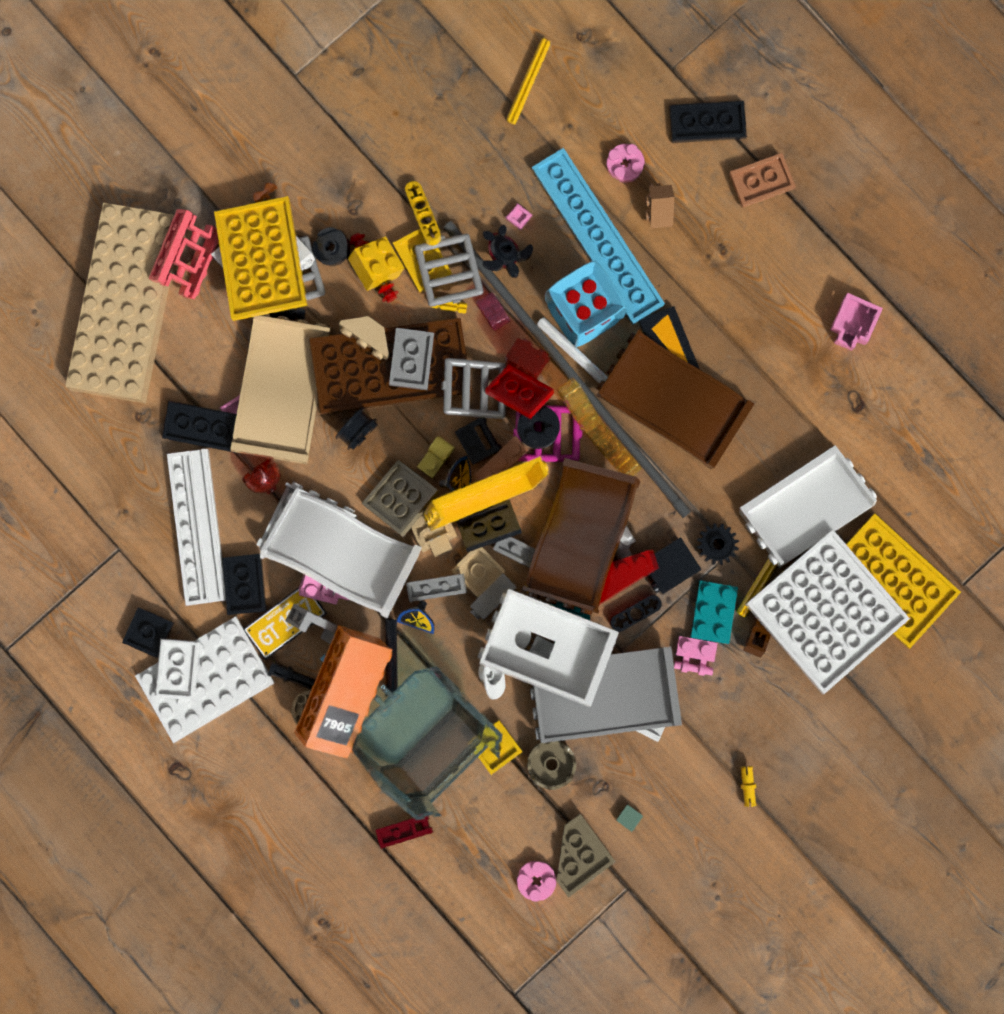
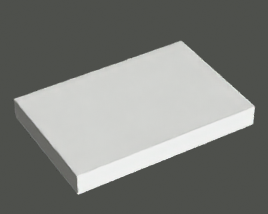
M161 639L155 697L195 700L201 642Z

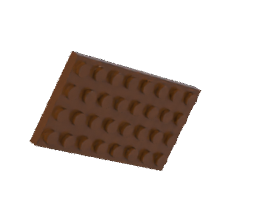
M461 318L384 328L389 353L387 360L376 358L372 354L373 351L368 347L364 349L356 343L357 340L352 336L349 338L344 334L310 338L321 415L357 410L362 407L371 408L444 397V390H441L444 381L445 359H467ZM396 328L434 333L427 390L389 386ZM452 366L451 396L462 395L463 367ZM470 381V393H472L471 381Z

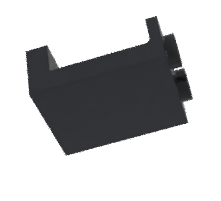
M680 537L655 553L659 568L647 576L652 581L650 585L656 594L659 592L660 595H663L702 569Z

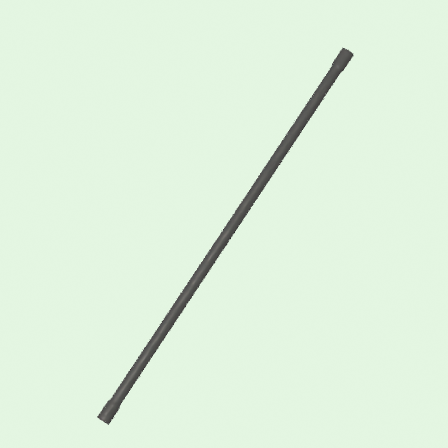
M449 221L443 227L450 237L462 234L453 221ZM464 242L457 243L466 252ZM473 248L480 272L672 503L675 510L682 518L692 512L493 271L484 268L482 265L484 260Z

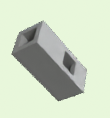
M502 574L470 605L472 608L470 612L478 620L480 618L485 620L500 605L499 601L503 592L507 594L508 589L514 591L517 587Z

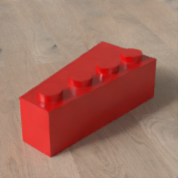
M647 550L612 562L599 606L659 568L653 550Z

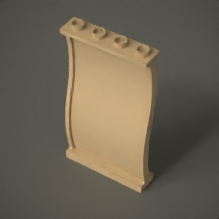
M269 314L253 317L231 452L307 464L318 403L310 338L329 336L330 328H327V325L322 323L311 325L305 320L289 321V318L283 316L272 318Z

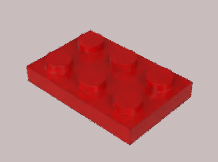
M508 364L485 388V392L490 397L531 419L554 394V389Z

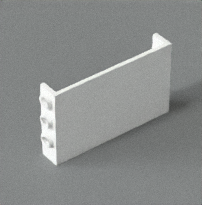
M836 445L740 507L739 513L747 523L745 524L747 530L751 534L754 533L758 538L756 541L762 550L766 549L773 565L777 564L779 568L811 548L831 530L836 531L873 507L877 502L875 492L871 488H867L864 484L863 476L855 472L851 460L845 458Z

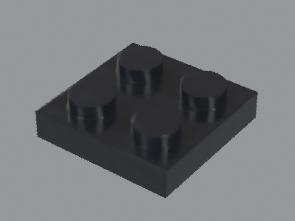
M138 607L122 643L159 658L161 639H168L174 622Z

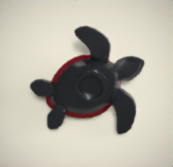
M504 224L499 227L498 233L484 231L482 235L489 241L488 251L492 261L485 260L482 262L484 268L491 271H499L505 268L510 277L517 278L519 268L515 263L528 260L533 253V246L529 244L525 249L519 251L516 242L506 236L507 227Z

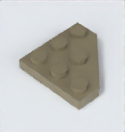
M580 813L564 825L556 880L569 898L615 863L613 857Z

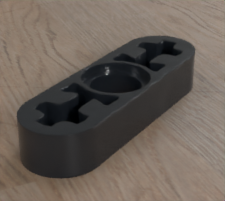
M651 595L618 613L610 621L611 628L621 632L656 613L662 606L661 599L658 596ZM649 599H652V601L656 600V609L653 607L647 609L646 611L649 613L645 615V610L640 604L643 603L646 606L650 603ZM633 608L640 609L641 617L639 619L631 617L630 612ZM626 612L628 619L632 623L628 624V621L622 624L623 628L615 627V619H624L625 616L623 614Z

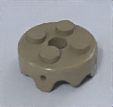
M563 742L539 743L532 749L528 757V772L534 783L549 790H556L568 785L572 781L576 771V759L572 750ZM549 759H555L557 761L556 769L549 770L546 767V762Z

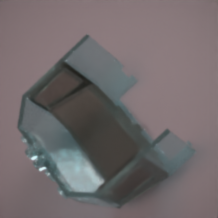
M436 666L414 671L393 693L383 684L381 689L389 697L383 701L376 694L373 698L380 706L362 722V730L357 735L352 748L353 753L379 788L416 820L424 819L425 816L430 815L434 817L442 816L432 802L487 748L499 758V742H502L503 736L460 688Z

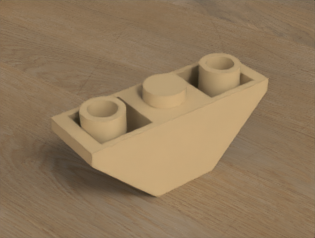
M369 316L340 321L339 328H341V333L349 338L350 336L354 337L357 340L356 343L362 348L368 347L373 351L372 354L380 360L382 358L385 360L389 358L385 330L382 325Z

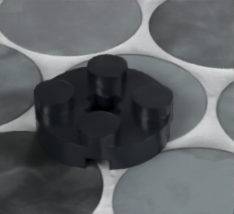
M329 227L317 234L318 237L313 242L312 250L318 261L327 266H337L349 258L350 242L343 231ZM331 242L335 245L333 251L328 250Z

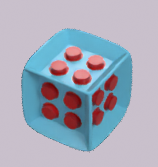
M596 261L589 262L566 275L552 285L545 293V302L552 316L567 339L575 347L586 344L613 327L624 318L627 310L618 290L604 269Z

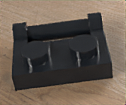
M483 417L455 431L472 465L498 453L502 449L501 444L497 443L486 423L487 419ZM480 426L491 449L486 450L475 430L476 427Z

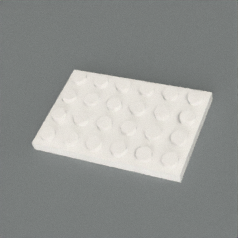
M237 616L195 640L196 642H201L195 700L155 697L158 663L135 676L173 743L275 684L272 676H267L269 671L243 630V626Z

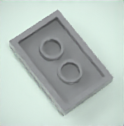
M396 328L389 386L427 390L434 333Z

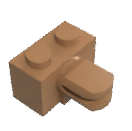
M654 183L649 184V195L645 196L646 207H648L645 210L646 221H649L651 228L673 226L674 193L672 185L662 186L661 183H657V186H654Z

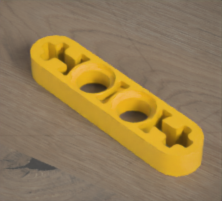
M411 181L405 186V192L426 244L431 246L437 245L441 241L437 222L421 184L417 181ZM412 189H415V191L417 192L416 197H414V194L411 191ZM417 203L425 204L422 209L415 208ZM423 218L431 219L428 224L421 223ZM430 229H432V233L435 236L434 238H431V236L429 235Z

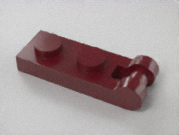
M428 813L375 829L380 848L382 849L433 833V828L430 827L428 822L430 819ZM421 822L422 830L417 831L415 824Z

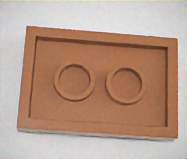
M783 153L729 172L742 208L796 188Z

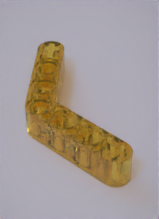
M572 377L557 389L581 430L615 470L632 476L637 474L642 469L641 466L602 422L580 384Z

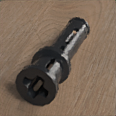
M273 660L267 676H274L282 679L284 683L292 682L312 690L316 679L294 671V668L291 666L286 667Z

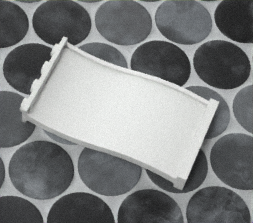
M298 488L295 489L293 494L289 493L285 501L287 505L284 509L281 508L276 518L278 521L276 524H271L267 540L263 539L259 546V550H261L260 558L264 559L266 557L291 567L337 594L362 606L381 613V616L388 618L422 547L416 544L411 546L383 535L342 510L299 492L300 489Z

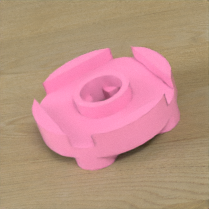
M621 144L609 152L607 170L611 177L620 180V182L627 183L636 180L640 176L644 167V157L636 145ZM623 159L630 161L626 168L625 165L620 164L623 162Z
M541 861L527 862L519 870L517 877L518 889L525 898L534 902L545 900L553 893L556 886V876L552 867ZM533 876H540L542 878L539 886L532 884Z

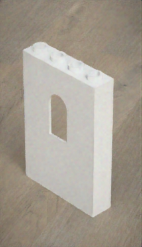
M508 589L507 594L503 592L499 604H502L500 612L496 611L492 622L495 623L493 630L488 629L485 640L488 641L485 648L481 647L477 658L481 659L479 664L584 706L591 707L619 632ZM522 630H527L556 641L549 659L519 648L515 643L516 634Z

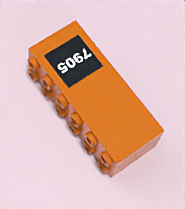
M340 625L337 626L294 732L305 747L348 759L349 754L354 749L355 739L362 730V722L369 713V705L376 696L378 683L384 676L385 666L392 656V649L380 638Z

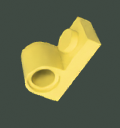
M438 436L417 468L433 479L455 447Z

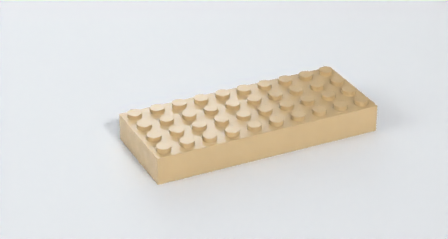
M103 203L65 386L69 390L146 404L169 286H162L160 283L149 280V276L174 218L173 214ZM172 263V265H171V268H170V270H169V273H172L173 265H174L173 263Z

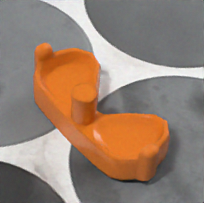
M267 183L263 191L255 192L253 195L255 203L261 202L265 197L269 200V194L277 189L276 185Z

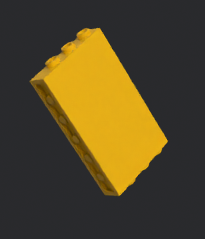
M537 457L432 500L423 513L424 520L430 531H433L530 491L548 475V466L544 460L542 461L541 457Z

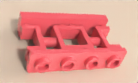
M177 209L149 280L160 283L162 286H169L170 281L173 280L181 284L178 294L188 299H195L200 292L201 283L207 275L209 263L213 259L211 254L215 251L217 244H219L217 228L213 225H206L204 231L194 226L197 216L192 215L193 213L188 210ZM186 229L193 232L190 240L183 237ZM199 236L206 238L203 247L196 244ZM185 245L196 250L190 265L179 260ZM172 263L178 266L175 275L169 273ZM185 270L192 273L188 282L182 279Z

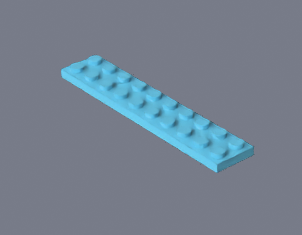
M562 148L533 166L532 171L591 262L596 261L604 269L618 290L627 309L626 316L631 324H635L640 319L645 318L664 306V301L565 149Z

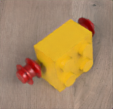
M354 234L350 237V245H354L355 248L348 260L366 291L380 286L378 294H383L382 302L387 301V303L394 301L399 292L393 291L394 284L387 282L397 279L404 270V266L387 237L369 242L364 241L365 234Z

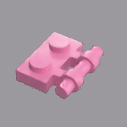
M679 636L675 655L683 656L682 662H674V669H679L685 673L687 671L696 672L701 676L705 674L712 675L713 668L706 667V662L715 661L718 643ZM689 658L699 659V665L690 664Z

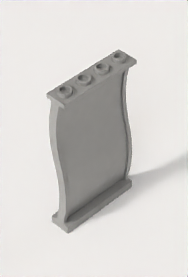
M671 647L611 654L591 707L584 706L536 686L530 689L531 700L536 701V708H533L534 720H538L539 727L535 728L536 739H540L541 743L682 725Z

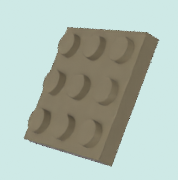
M398 460L361 504L404 537L440 492Z

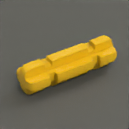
M449 302L433 306L432 308L438 309L440 307L442 310L458 311V313L465 314L468 305L464 302L455 304Z

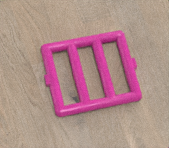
M543 405L552 409L560 422L559 434L553 442V454H542V449H534V454H524L518 461H530L537 457H541L542 461L544 460L545 462H564V458L579 461L580 438H582L580 407ZM516 411V429H514L513 437H514V436H517V437L519 438V435H518V432H517V425H518V420H519V417H520L521 413H519V412H517V411ZM561 413H573L572 455L561 454ZM539 422L535 423L534 430L541 432L542 424Z

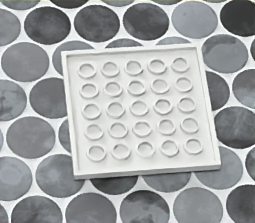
M834 530L827 533L745 604L821 694H825L910 619Z

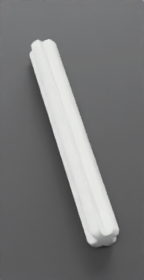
M541 318L538 321V327L598 383L601 380L606 381L607 376L545 318Z

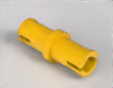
M742 766L740 769L744 807H749V798L751 799V807L757 806L755 788L757 787L756 783H754L753 766L747 767L748 774L746 773V766Z

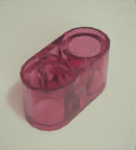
M493 292L476 301L478 308L494 332L511 322Z

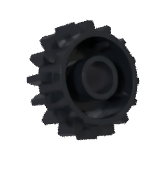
M716 523L712 524V529L709 526L705 527L706 533L701 531L699 534L702 538L696 540L700 543L696 547V549L701 550L699 556L704 555L706 557L704 562L711 560V565H715L718 562L719 566L723 565V560L729 563V556L734 558L736 555L733 551L739 550L735 546L739 540H734L733 538L736 532L731 534V527L724 529V524H721L719 528H717ZM714 540L721 541V549L714 548Z

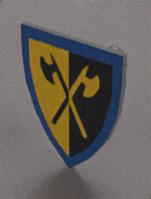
M468 456L461 457L454 462L446 480H440L439 485L441 488L446 487L451 492L471 485V469Z

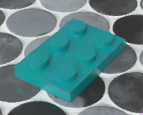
M699 581L690 638L724 644L730 643L738 587Z

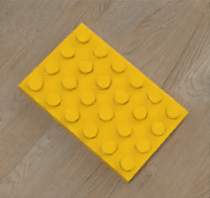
M286 196L215 211L231 319L236 321L308 306L289 197Z
M873 514L846 543L849 549L910 618L892 634L908 649L918 641L961 593L960 590L876 514Z

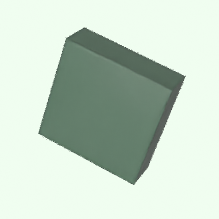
M627 804L616 821L633 832L643 815Z

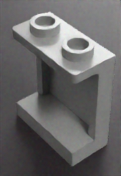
M293 604L285 620L303 632H306L310 622L325 628L321 639L330 644L338 626L296 604Z

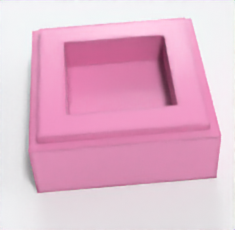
M517 203L507 215L506 220L521 231L531 219L532 214Z

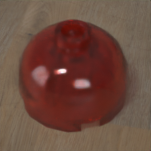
M272 458V460L268 459L254 467L251 475L248 472L241 479L250 491L258 494L264 492L270 494L277 489L276 484L280 481L281 471L274 458Z

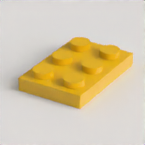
M420 229L393 242V246L419 293H422L425 289L415 253L416 245L426 243ZM439 248L423 251L425 262L444 258ZM448 265L427 269L430 280L453 275Z

